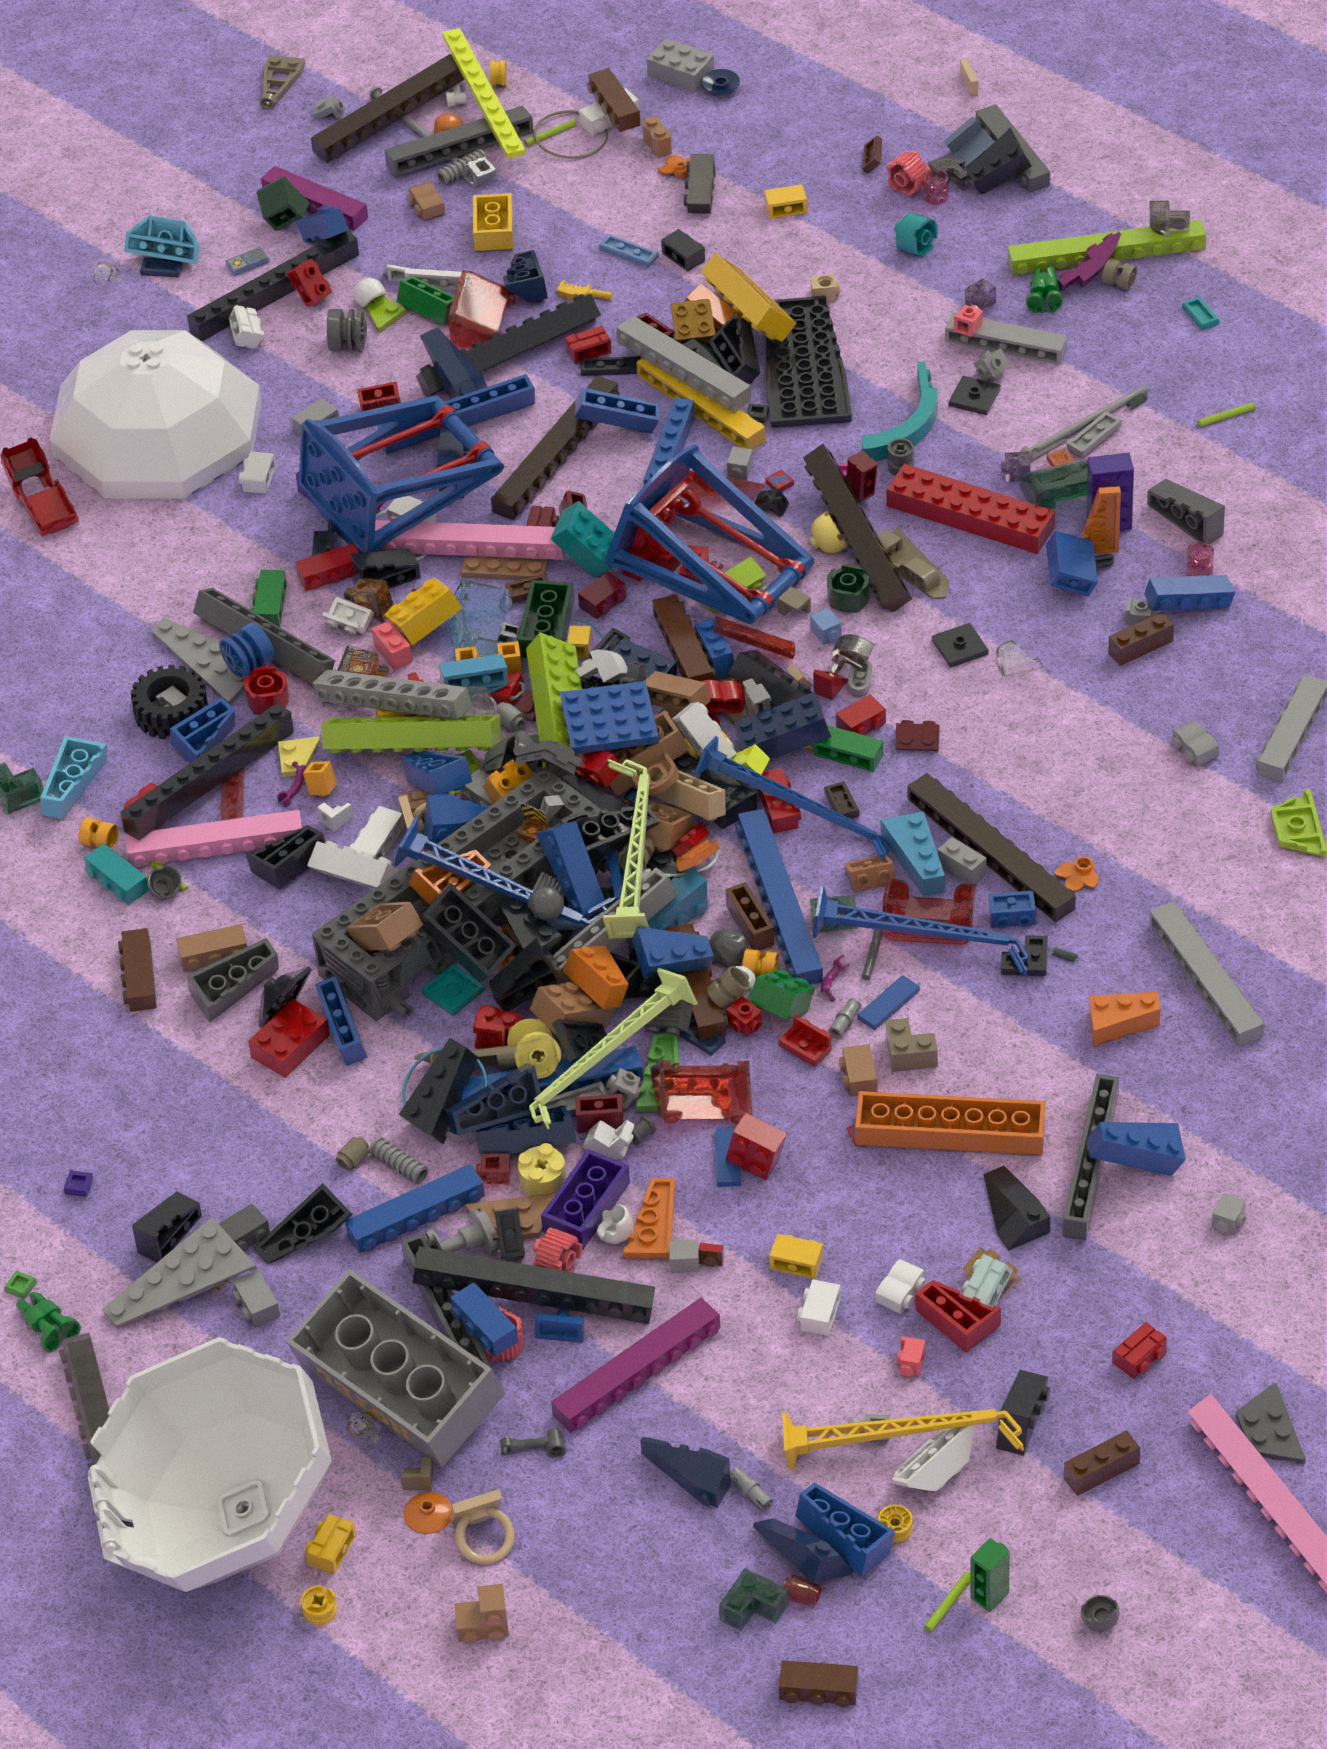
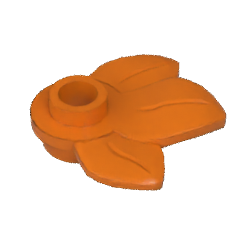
M678 155L670 156L666 160L667 164L659 167L658 171L662 174L674 173L677 178H685L689 176V173L686 172L687 161H690V157L683 159Z
M1087 856L1078 857L1074 863H1063L1054 873L1055 876L1066 879L1065 887L1073 892L1080 891L1084 886L1094 888L1099 881V876L1095 872V864Z

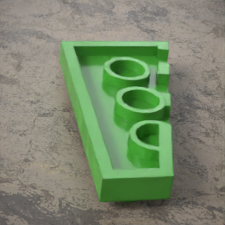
M654 1034L639 1100L636 1105V1112L682 1110L677 1035Z

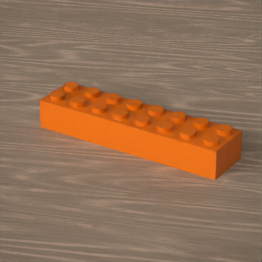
M859 1091L855 1142L856 1145L1043 1155L1046 1101Z

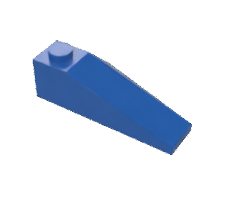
M429 794L426 798L423 835L427 836L429 841L438 844L489 806L475 804L473 801L462 800L450 794Z

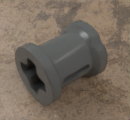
M641 1116L640 1121L634 1124L631 1134H633L632 1142L636 1145L640 1144L641 1139L648 1134L656 1132V1127L648 1116Z

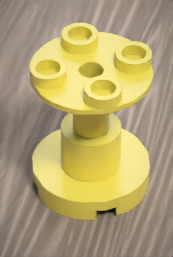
M524 1019L509 1029L507 1046L517 1045L514 1051L517 1067L519 1068L526 1063L535 1066L538 1079L551 1075L555 1071L558 1062L560 1063L561 1050L556 1040L552 1038L550 1029L540 1019Z

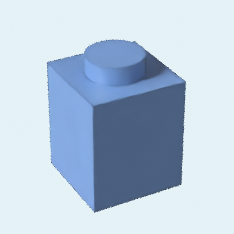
M829 608L810 615V630L823 645L828 642H834L842 637L841 622Z

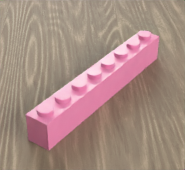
M294 810L153 830L140 840L125 834L127 856L132 866L143 867L149 865L152 861L164 864L171 861H186L192 858H207L220 854L229 855L241 851L248 852L265 848L264 844L268 842L275 844L284 840V835L302 828L300 811Z

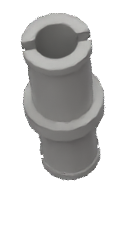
M849 998L844 1008L836 1014V1020L828 1030L833 1038L839 1039L847 1026H851L855 1014L861 1008V1003L857 999Z
M740 1467L735 1468L730 1473L731 1481L742 1490V1495L750 1498L762 1511H765L772 1505L771 1503L774 1500L760 1488V1484L756 1480L748 1477Z

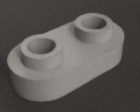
M858 659L851 664L848 689L853 695L862 696L870 690L872 664L868 660Z

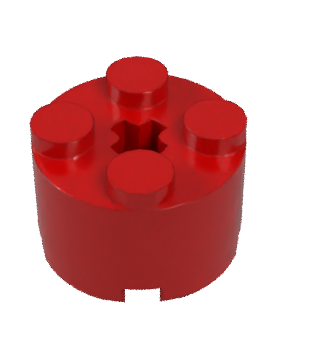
M262 666L252 670V674L249 677L246 676L244 687L247 704L254 714L261 715L275 704L286 709L289 702L287 678L283 671L279 672L272 666Z

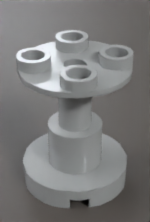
M480 1207L469 1212L471 1224L458 1229V1235L441 1242L432 1229H428L425 1232L432 1249L455 1252L462 1248L469 1251L482 1246L484 1251L490 1255L499 1250L498 1239L493 1241L494 1227L484 1210L481 1211Z

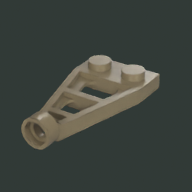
M278 55L268 56L264 65L263 96L260 100V105L263 108H274L275 104L279 102L301 76L305 66V59ZM273 73L289 74L286 79L273 78ZM270 86L281 87L279 90L269 89Z

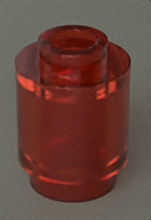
M792 1574L790 1578L785 1579L782 1592L785 1593L786 1599L805 1605H816L820 1598L822 1586L817 1583L812 1584L807 1578Z

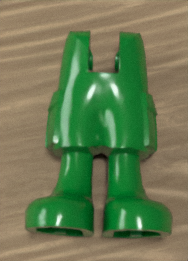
M1048 267V272L1041 273L1040 268H1036L1034 271L1033 280L1030 285L1031 294L1026 298L1028 309L1034 313H1044L1043 298L1045 296L1046 307L1049 312L1057 311L1063 304V296L1059 292L1060 285L1054 267Z
M34 1291L29 1294L30 1300L34 1304L32 1307L24 1299H20L16 1303V1308L24 1317L25 1323L33 1331L42 1333L40 1345L48 1353L53 1352L60 1346L61 1335L65 1339L71 1340L80 1333V1323L75 1318L61 1315V1309L52 1301L45 1299L41 1293Z

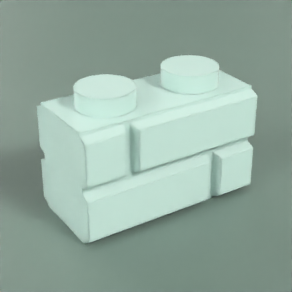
M983 1254L981 1259L975 1261L972 1269L974 1273L970 1281L967 1280L964 1283L962 1294L971 1299L976 1297L980 1299L981 1303L993 1307L996 1305L1013 1270L1005 1263Z

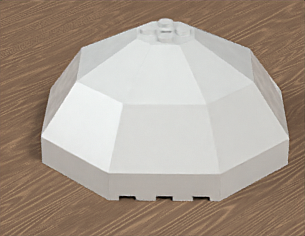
M131 330L82 359L60 385L49 439L52 456L65 464V467L72 473L81 477L82 481L97 490L103 498L186 499L193 491L207 486L214 481V478L236 468L237 464L249 457L250 452H254L262 404L259 384L185 330Z
M218 1337L131 1375L126 1382L127 1388L121 1398H116L108 1411L109 1417L102 1428L99 1427L91 1439V1444L101 1454L96 1465H92L88 1471V1481L94 1511L99 1519L97 1526L104 1559L188 1592L219 1582L279 1556L319 1489L332 1461L313 1381L301 1366L285 1363L279 1358L268 1354L263 1355L255 1352L254 1349L240 1344L236 1345L228 1342L227 1339ZM244 1506L248 1507L245 1513H240L243 1511ZM121 1520L133 1522L134 1528L125 1526Z

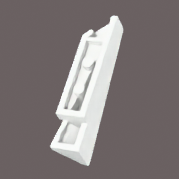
M387 264L388 281L400 282L407 277L413 276L440 290L480 292L482 282L473 280L464 272L411 269Z

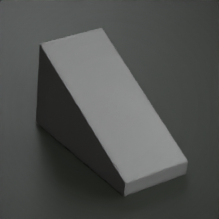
M559 795L543 797L540 810L545 813L547 822L553 818L564 804Z

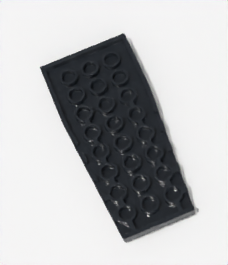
M826 296L774 300L796 322V325L783 342L776 338L771 340L766 336V390L771 428L852 421L847 376L843 360L840 356L839 345H837L836 333L830 318Z

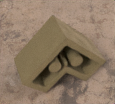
M909 1018L886 1020V1040L892 1072L938 1067V1049L935 1033L911 1035Z

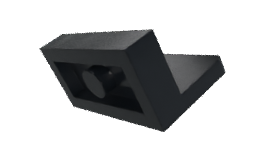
M331 519L328 522V531H314L312 556L334 549L335 530Z

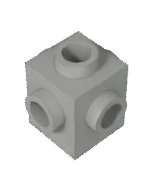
M1001 348L991 352L989 350L983 352L978 356L979 360L973 363L977 374L983 380L991 378L992 381L1002 376V371L1010 366Z
M620 1068L616 1075L612 1074L607 1081L606 1087L609 1088L607 1095L621 1094L622 1106L626 1110L631 1101L637 1099L641 1088L638 1087L640 1077Z

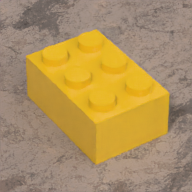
M512 193L473 195V238L475 251L514 249Z
M434 577L425 581L418 590L409 593L402 602L393 605L384 615L388 621L390 620L407 642L413 646L460 611L462 607L451 589Z

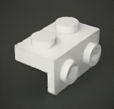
M336 597L329 613L323 612L322 616L327 620L326 624L333 628L341 626L344 627L346 632L356 635V633L364 634L374 612L368 608Z

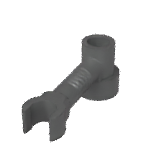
M557 1428L550 1429L547 1432V1437L526 1440L500 1439L502 1455H511L518 1450L546 1447L547 1455L551 1458L562 1457L566 1454L565 1441L562 1439L561 1430Z

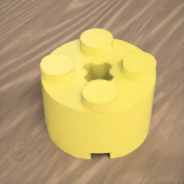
M548 1143L530 1148L520 1154L518 1158L520 1186L523 1192L528 1196L557 1193L566 1180L563 1155Z

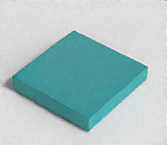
M452 964L422 988L421 994L454 1016L483 993L485 986Z

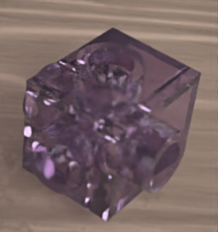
M983 278L965 289V304L967 306L976 305L980 310L984 311L996 303V287Z
M1005 452V460L1001 461V473H1005V482L1030 481L1029 452Z

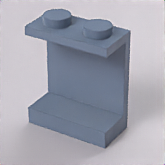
M972 116L943 142L967 169L995 141Z

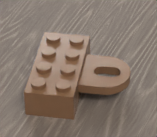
M665 710L654 717L659 743L603 750L614 754L620 764L628 759L647 768L650 777L648 796L660 794L675 783L679 771L673 760L682 756L690 749ZM632 768L636 770L637 778L620 773L610 786L615 794L619 796L627 792L635 784L638 787L639 777L643 772ZM658 773L663 774L659 781H652L654 775Z

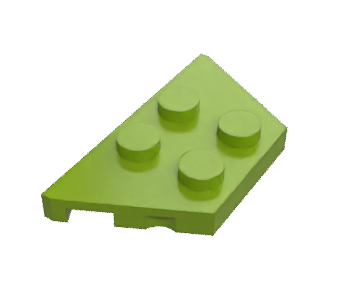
M1311 789L1304 790V794L1296 799L1291 797L1284 803L1271 808L1270 815L1279 847L1327 857V847Z

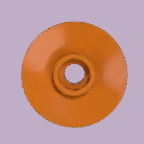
M423 1492L415 1495L407 1502L404 1508V1520L408 1527L418 1533H435L444 1529L450 1523L449 1513L452 1504L442 1494ZM431 1507V1509L425 1510L424 1508Z

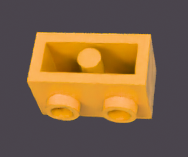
M512 759L502 766L504 771L500 774L496 770L486 777L488 782L482 787L494 803L534 775L525 762L515 764V761Z

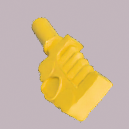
M562 280L557 288L558 296L566 297L567 300L571 301L580 294H583L584 297L591 294L593 298L612 300L613 297L612 292L592 290L590 284H587L586 287L573 286V284L569 285L566 283V280Z

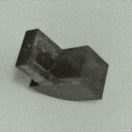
M944 156L928 162V167L932 173L929 177L939 187L952 181L962 191L969 189L970 176L965 170L964 160L954 156Z
M1149 201L1150 228L1155 233L1163 236H1170V231H1189L1190 210L1170 211L1169 201Z
M854 634L841 636L831 652V655H833L831 661L834 662L831 671L839 673L845 663L861 671L869 659L875 644Z

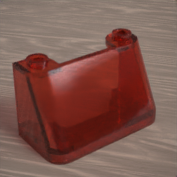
M463 270L449 313L450 341L457 348L472 349L471 345L480 340L485 343L489 341L488 337L495 333L504 334L501 332L500 326L505 309L510 308L515 303V294L507 290L502 284L473 271Z
M887 879L883 896V912L973 928L977 884H960L955 888L954 899L909 897V886L906 882L899 879ZM882 930L884 937L891 941L964 945L969 942L966 940Z
M659 1060L651 1067V1080L660 1119L664 1120V1123H677L678 1120H731V1123L738 1124L745 1113L752 1116L749 1061H737V1066L728 1065V1063H723L721 1066L679 1065V1063H674L671 1066V1060Z

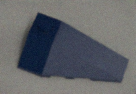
M531 250L515 254L511 261V268L507 269V275L503 277L506 289L529 303H540L544 299H548L544 276L535 251Z
M438 327L420 335L450 399L487 387L482 374Z
M647 1437L641 1438V1454L705 1506L712 1505L718 1508L731 1487L730 1461L728 1457L704 1448L693 1451L689 1450L688 1445L681 1444L677 1448L672 1447L667 1441Z
M774 1518L753 1524V1528L812 1584L852 1574V1569L826 1541Z

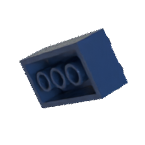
M815 692L734 722L742 750L756 744L770 760L831 737L822 707Z

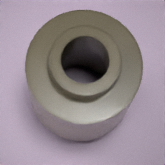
M352 1137L338 1151V1156L335 1158L337 1164L346 1171H349L351 1168L354 1169L369 1154V1145L361 1137Z

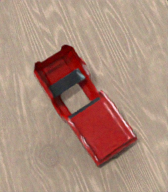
M28 438L27 442L9 449L7 447L3 448L0 457L5 474L17 500L25 505L41 537L49 533L53 534L79 522V517L74 510L73 504L69 501L64 487L61 486L58 478L55 480V483L53 482L46 454L41 449L36 438ZM36 476L41 480L44 489L45 487H50L26 497L21 484L23 480Z

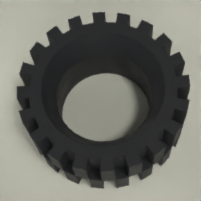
M163 665L158 666V671L155 672L150 669L147 671L146 677L141 675L138 678L139 683L134 682L131 701L136 724L138 727L141 726V731L144 733L149 731V736L155 738L159 734L160 739L166 740V736H170V728L208 705L204 680L202 681L199 673L195 675V670L190 668L186 671V667L182 665L178 669H175L174 665H168V669H163ZM171 686H174L187 696L184 701L174 706L162 707L152 703L156 700L157 695Z

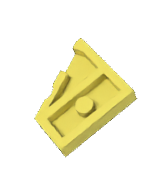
M319 736L278 742L282 777L296 776V768L292 766L294 761L299 766L306 765L308 767L307 765L311 762L316 747L320 745Z

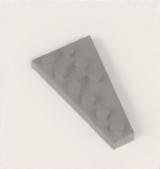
M163 618L151 630L152 636L165 648L173 652L175 657L186 664L188 669L195 670V675L199 673L202 681L204 680V683L213 689L217 696L223 697L229 705L245 690V678H238L228 668L220 653L219 641L166 618Z
M211 1217L102 1310L115 1326L120 1328L145 1318L147 1314L158 1309L161 1311L168 1308L167 1305L177 1301L182 1302L214 1288L218 1283L227 1279L230 1281L237 1278V1275L248 1270L251 1272L258 1268L214 1218Z

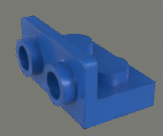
M1033 891L988 894L991 928L1036 925Z

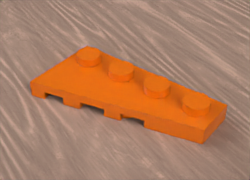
M1120 487L1099 488L1081 535V538L1093 541L1094 554L1119 552Z
M709 839L701 841L692 847L691 850L679 855L676 858L679 872L699 865L720 848L717 840L710 842Z
M651 1178L643 1199L642 1208L636 1217L633 1232L629 1237L627 1246L624 1248L623 1258L670 1259L669 1242L672 1241L675 1178Z

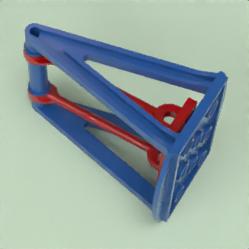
M437 395L327 420L307 419L301 423L299 485L307 492L327 523L331 519L334 523L335 532L348 545L353 543L359 553L380 550L389 541L496 477L504 469V464L494 455L491 447L486 442L481 441L463 423L457 411L451 405L445 404ZM435 415L432 419L423 422L424 420L428 419L429 417ZM389 423L349 448H346L334 436ZM432 427L448 429L469 451L466 456L416 477L378 486L372 485L368 476L357 462L370 453ZM447 487L375 531L376 510L386 501Z
M691 444L661 467L643 488L625 503L604 563L609 568L615 567L627 570L740 621L752 624L760 616L765 615L769 609L773 608L775 602L792 585L798 584L806 576L807 571L814 565V558L710 464L699 450V446ZM690 469L698 474L762 534L701 507L698 495L690 490L694 481L688 477ZM676 516L749 547L775 564L781 574L764 590L748 589L699 557L666 525L672 524ZM647 542L653 546H663L706 586L627 551L632 546L640 549Z

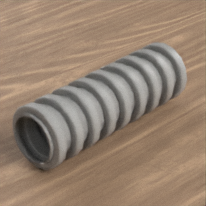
M478 149L476 152L474 151L462 159H458L457 162L455 161L447 165V167L439 169L437 171L439 181L444 185H448L454 180L463 177L462 175L467 163L484 156L487 158L486 153Z
M377 1137L371 1143L369 1153L375 1156V1158L380 1159L387 1166H391L393 1170L401 1173L415 1184H419L426 1178L428 1173L426 1165H422L420 1161L401 1151L395 1145L390 1144L383 1137Z

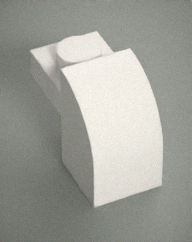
M607 650L591 651L592 658L584 661L582 666L576 669L579 677L590 678L599 673L604 683H614L620 680V678L627 676V666L623 658L618 653Z
M600 1120L589 1129L582 1148L590 1149L615 1160L622 1159L633 1139V1134L631 1133L634 1124L626 1120L615 1130Z

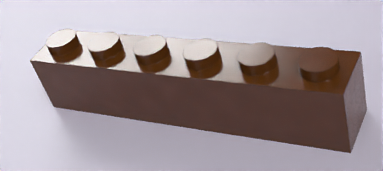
M676 594L652 600L653 615L674 661L677 662V668L681 677L696 681L715 679L716 672L714 666H710L709 656L707 653H704L703 643L701 640H698L696 628L691 627V618L689 614L686 615L683 601L680 602Z
M692 923L666 929V931L700 935L699 931L695 932ZM711 966L708 969L679 973L686 977L698 1003L693 1005L691 1014L693 1021L697 1024H694L698 1039L700 1041L712 1039L716 1034L725 1037V1027L729 1026L727 1014H722L721 1010L723 1008L716 1005L707 992V987L714 981H711L710 978L712 977Z

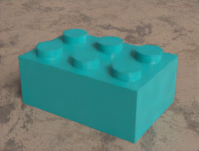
M580 501L563 510L550 539L595 578L611 569L604 563L614 532Z

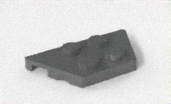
M1277 1383L1269 1386L1236 1411V1418L1241 1431L1262 1457H1270L1271 1459L1281 1461L1284 1458L1296 1460L1298 1464H1305L1306 1458Z

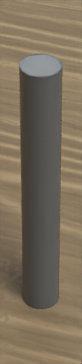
M874 930L862 973V979L870 980L884 930Z

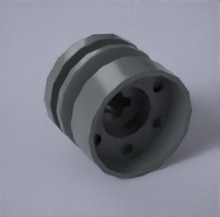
M329 309L327 314L328 349L343 350L345 342H348L349 349L354 350L356 342L357 350H364L367 339V321L365 320L364 310L357 309L355 318L354 309H349L348 317L345 318L343 309Z

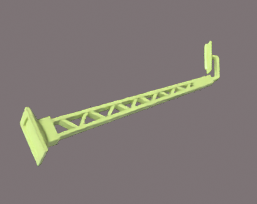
M608 759L609 768L630 777H638L636 770L632 768L643 772L639 777L620 906L616 908V915L603 916L609 939L632 938L637 927L649 928L645 913L640 912L639 906L650 777L647 768L628 759L622 764ZM636 880V885L634 887L631 883H633ZM634 902V907H627Z
M658 968L657 972L662 984L654 990L655 994L534 1099L535 1101L529 1107L535 1123L544 1121L547 1129H549L551 1120L546 1106L543 1105L669 1005L674 1006L680 1000L697 1005L698 1003L686 977ZM539 1107L541 1115L536 1116L535 1109Z

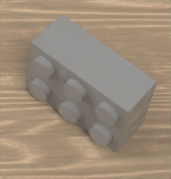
M667 38L646 59L647 76L695 93L702 86L704 75L715 70L713 54Z

